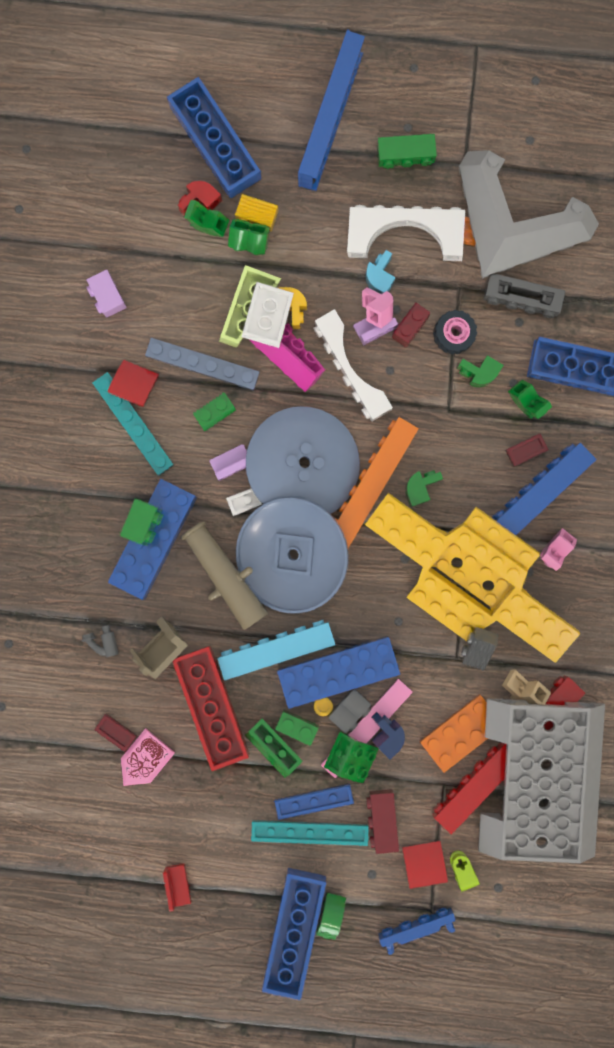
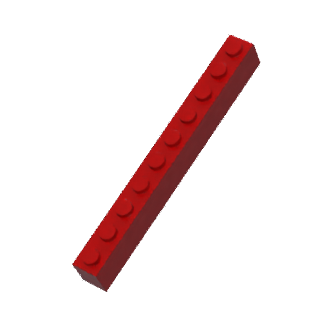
M560 676L554 681V686L550 690L551 694L545 705H565V702H578L585 695V692L568 676ZM546 721L543 728L545 730L552 729L553 721ZM500 742L496 747H491L487 752L488 756L483 761L479 760L474 765V771L470 775L466 774L460 780L461 784L456 789L453 788L446 796L447 799L434 807V813L432 814L434 819L451 835L505 779L506 743Z

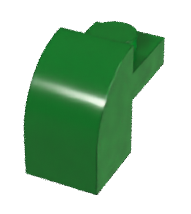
M190 200L184 216L191 223V227L217 237L224 236L230 221L219 211L208 210L196 200Z
M487 355L479 368L462 359L457 369L460 370L459 373L464 377L473 378L469 384L470 386L484 387L489 385L498 376L504 365Z
M524 380L519 381L508 391L514 403L530 419L533 417L539 419L553 407L550 401L537 394L532 384Z
M435 470L425 473V477L422 478L420 471H418L408 480L405 492L410 507L430 500L426 486L441 481L443 479L441 472L435 473Z
M327 893L316 935L325 939H336L342 924L346 897Z

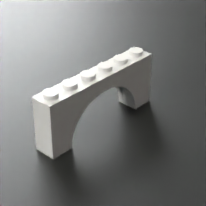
M364 205L350 207L348 257L367 258L372 243L383 232L395 227L412 226L427 231L437 240L443 253V261H462L465 210H461L458 207H452L450 210L442 209L441 207L423 209L420 206H414L412 209L402 206L385 208L381 205H376L374 208H367Z

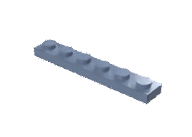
M154 338L150 339L145 354L148 358L253 391L260 373L247 367Z

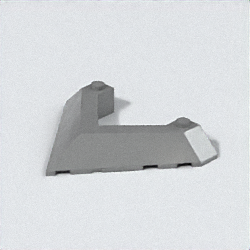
M489 150L468 151L458 167L463 181L462 187L464 197L467 200V211L473 238H475L476 242L475 248L478 261H480L482 278L498 271L502 272L511 269L515 265H522L548 256L552 252L565 250L573 247L575 244L590 241L599 225L589 205L572 197L563 212L514 223L497 176L505 159Z

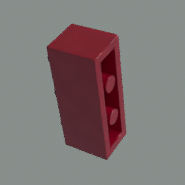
M392 789L369 791L370 797H366L367 809H371V816L368 817L369 829L373 828V836H370L371 848H375L376 854L399 852L394 792Z

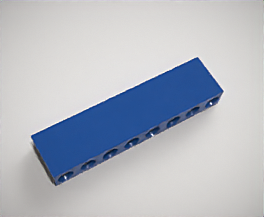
M348 29L298 171V187H304L313 191H317L363 56V52L360 51L365 36L351 32Z
M538 337L534 340L527 377L614 396V353Z

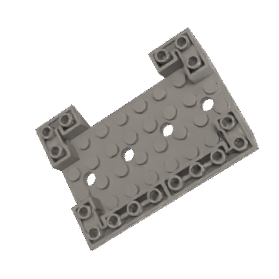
M487 698L485 738L506 743L507 749L503 816L501 817L500 813L480 812L479 852L500 860L582 863L595 857L605 716L604 703L565 702V705L529 704L526 700ZM546 721H553L552 729L545 730L543 728ZM544 760L551 761V765L547 769L541 767V763ZM546 798L549 800L547 806H539L541 799ZM539 837L546 838V842L543 845L536 844V841Z

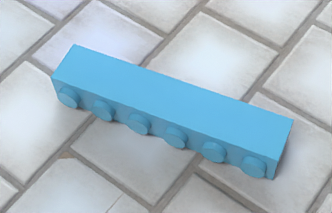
M324 620L312 623L313 627L307 629L305 626L295 628V632L287 634V631L276 635V639L270 641L267 637L258 640V644L254 646L248 643L239 646L240 650L232 652V649L221 652V656L217 659L224 680L335 645L329 623H324Z

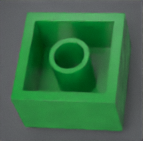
M135 499L120 536L141 545L148 546L149 543L152 544L156 535L154 529L156 525H160L164 516L161 514L162 509Z

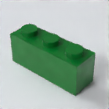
M435 134L379 137L377 141L378 167L389 169L400 165L402 167H411L414 164L429 166L435 163L437 156Z
M263 719L258 721L244 735L284 778L290 775L303 762Z

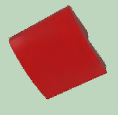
M123 360L107 392L144 408L159 374Z
M441 841L402 847L409 889L448 883Z

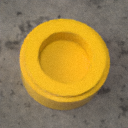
M328 697L314 702V711L318 715L327 716L332 712L333 704Z

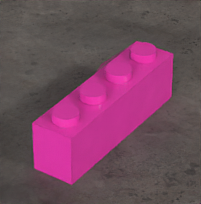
M285 324L279 348L250 340L257 349L262 351L271 362L276 364L285 375L290 377L305 392L318 381L325 371L312 352L305 350V343L301 338L297 339L292 333L293 328L289 324Z

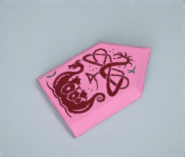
M146 728L121 758L123 786L151 783L175 753Z

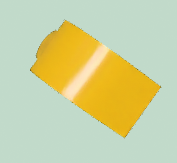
M278 287L279 289L294 293L289 311H292V328L300 329V323H304L303 312L299 310H307V302L304 295L295 288Z

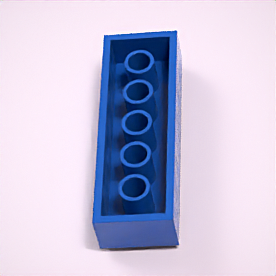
M199 77L167 96L169 107L229 199L262 179L260 169Z
M581 442L576 445L572 443L560 452L561 457L553 459L546 465L548 468L546 471L543 470L533 477L532 480L534 482L525 485L518 492L520 494L518 497L511 498L504 505L506 507L504 510L497 511L491 518L517 535L597 459Z
M160 479L148 504L162 509L161 514L164 515L160 525H156L154 529L156 533L152 544L149 543L148 546L129 540L108 583L141 600H145L197 497Z
M388 636L277 670L288 709L401 675Z
M288 868L264 975L262 992L301 1000L324 896L326 876Z

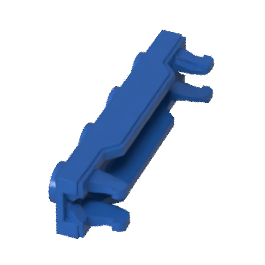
M440 908L432 915L424 914L419 916L418 920L412 922L404 921L400 923V926L393 929L392 927L383 929L378 934L379 941L382 947H387V952L391 955L394 953L393 943L405 944L438 932L443 925H446L449 932H455L452 922L456 919L451 908Z

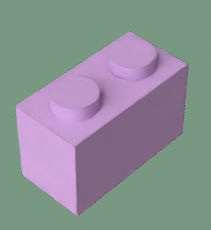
M108 270L86 279L89 284L86 288L91 297L95 296L97 300L95 306L99 314L103 313L107 318L127 308Z

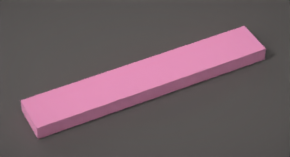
M397 679L374 704L369 714L358 722L357 727L347 735L357 741L367 743L381 728L371 717L377 712L381 717L386 715L389 719L412 694V691L402 681ZM328 757L321 763V766L323 768ZM326 769L334 778L337 777V775Z

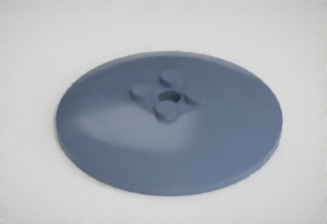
M291 407L271 415L253 434L246 453L248 482L255 496L263 505L280 498H301L318 504L331 514L350 497L349 493L353 486H356L359 476V453L351 433L336 417L317 408ZM304 457L309 460L307 468L300 466V458Z
M290 497L270 501L256 509L247 518L240 530L236 544L238 571L241 572L247 567L253 569L252 574L246 577L245 581L259 601L271 609L284 613H303L314 610L328 602L337 593L347 573L349 554L344 533L329 512L311 501ZM291 549H295L299 554L296 560L290 557Z

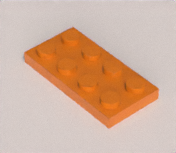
M480 694L419 741L443 773L488 739L485 738L487 702Z

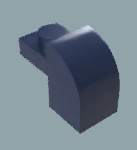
M376 712L371 718L381 727L382 731L372 741L391 760L403 747L405 733L395 719L390 721L386 715L381 717Z

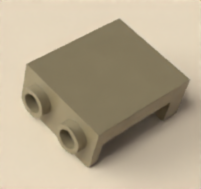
M163 617L156 621L161 628L160 632L140 652L134 648L130 649L133 655L132 660L140 666L139 670L145 676L150 675L154 679L188 646L174 626Z

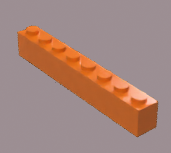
M400 417L397 421L392 420L387 429L390 431L387 438L385 436L382 437L378 444L381 447L379 452L372 454L368 461L371 464L369 469H363L358 478L361 480L358 487L353 486L349 493L351 496L350 501L343 503L339 510L342 513L340 518H335L344 533L348 548L419 429Z

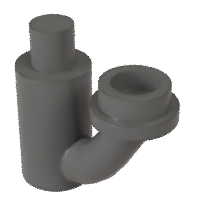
M109 625L102 627L103 634L101 639L103 647L94 642L93 639H96V636L93 633L82 636L81 641H85L93 651L101 656L110 657L119 654L115 634L111 632Z

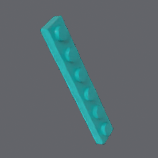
M108 372L95 380L93 385L156 474L160 476L174 466V464L130 402L107 392L113 378Z
M252 820L251 842L368 846L369 826L368 824Z

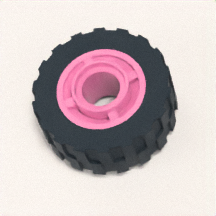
M453 310L446 312L445 315L443 314L437 321L433 333L434 341L439 349L452 355L467 351L476 340L477 325H475V320L468 313H464V311ZM451 329H457L459 336H454L451 333Z

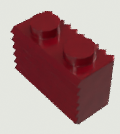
M415 302L393 332L392 338L402 346L408 347L413 338H415V335H417L428 320L430 312Z

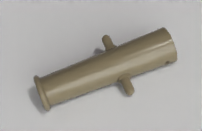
M202 521L186 531L181 536V540H186L216 587L215 591L209 594L208 599L214 601L219 596L223 597L239 624L245 630L268 614V611L245 581V578L252 574L253 569L247 567L241 572L237 571L205 527L206 522Z

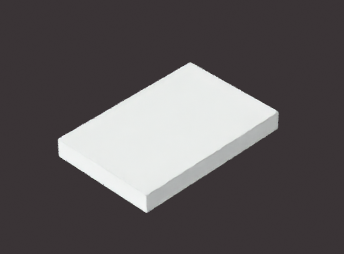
M256 282L241 337L279 348L294 293Z

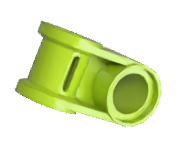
M459 850L454 851L450 855V863L461 892L480 885L465 853ZM462 859V864L458 865V860Z

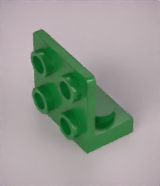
M339 732L324 768L341 778L364 783L379 748L357 741L346 733Z

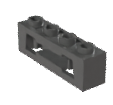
M493 273L488 277L483 300L492 305L503 304L509 309L520 308L529 314L537 312L543 314L546 318H554L561 313L565 290ZM508 290L529 296L538 297L540 295L543 297L539 301L514 294L505 295Z

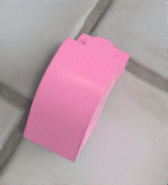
M368 287L362 290V307L366 308L367 321L379 328L384 327L393 318V296L388 291L380 294Z
M562 528L540 554L541 559L548 567L557 571L562 566L564 558L575 548L577 539Z

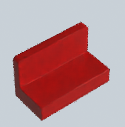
M185 863L165 867L163 878L169 911L171 912L174 911L175 907L191 904L192 901Z

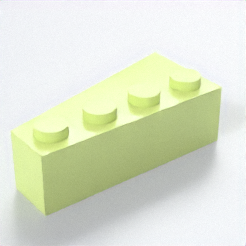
M245 265L219 342L236 348L239 346L243 339L241 336L256 282L277 288L281 278Z

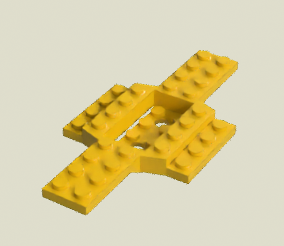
M388 493L365 525L423 567L417 584L407 595V598L467 641L469 633H473L476 627L484 629L498 621L556 663L580 635L579 630L534 599L522 587L528 569L540 556V552L479 508L475 507L463 523L447 533L429 523ZM460 558L463 562L462 566L454 567L451 563L452 559ZM431 567L438 568L440 571H442L455 582L460 584L470 593H472L477 598L482 600L484 603L489 605L491 610L482 605L476 599L471 597L469 594L464 592L462 589H460L458 586L453 584L451 581H449L447 578L442 576L440 573H438ZM490 580L494 583V588L486 590L483 587V583Z

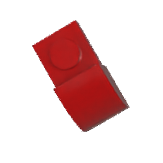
M194 181L186 186L189 194L181 197L178 207L185 216L190 200H196L206 209L213 210L222 202V197L211 184L204 181Z

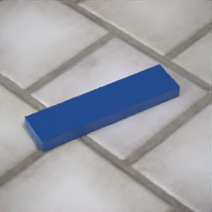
M350 783L274 800L278 820L354 804Z

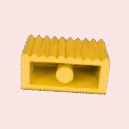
M242 194L235 218L250 222L251 224L256 223L268 226L270 232H272L279 211L278 205Z

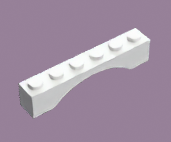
M335 309L315 320L316 327L313 329L319 338H323L325 342L323 346L326 352L333 355L335 367L343 372L344 376L342 378L347 387L351 386L353 389L352 395L357 403L360 402L363 406L361 410L365 418H370L371 422L390 412L393 407L384 392L365 383L350 366L343 346L344 324Z

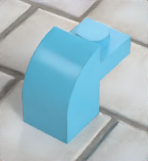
M385 250L383 255H378L374 264L369 262L366 271L368 287L380 294L386 291L389 292L395 281L394 276L384 271L392 257V253Z

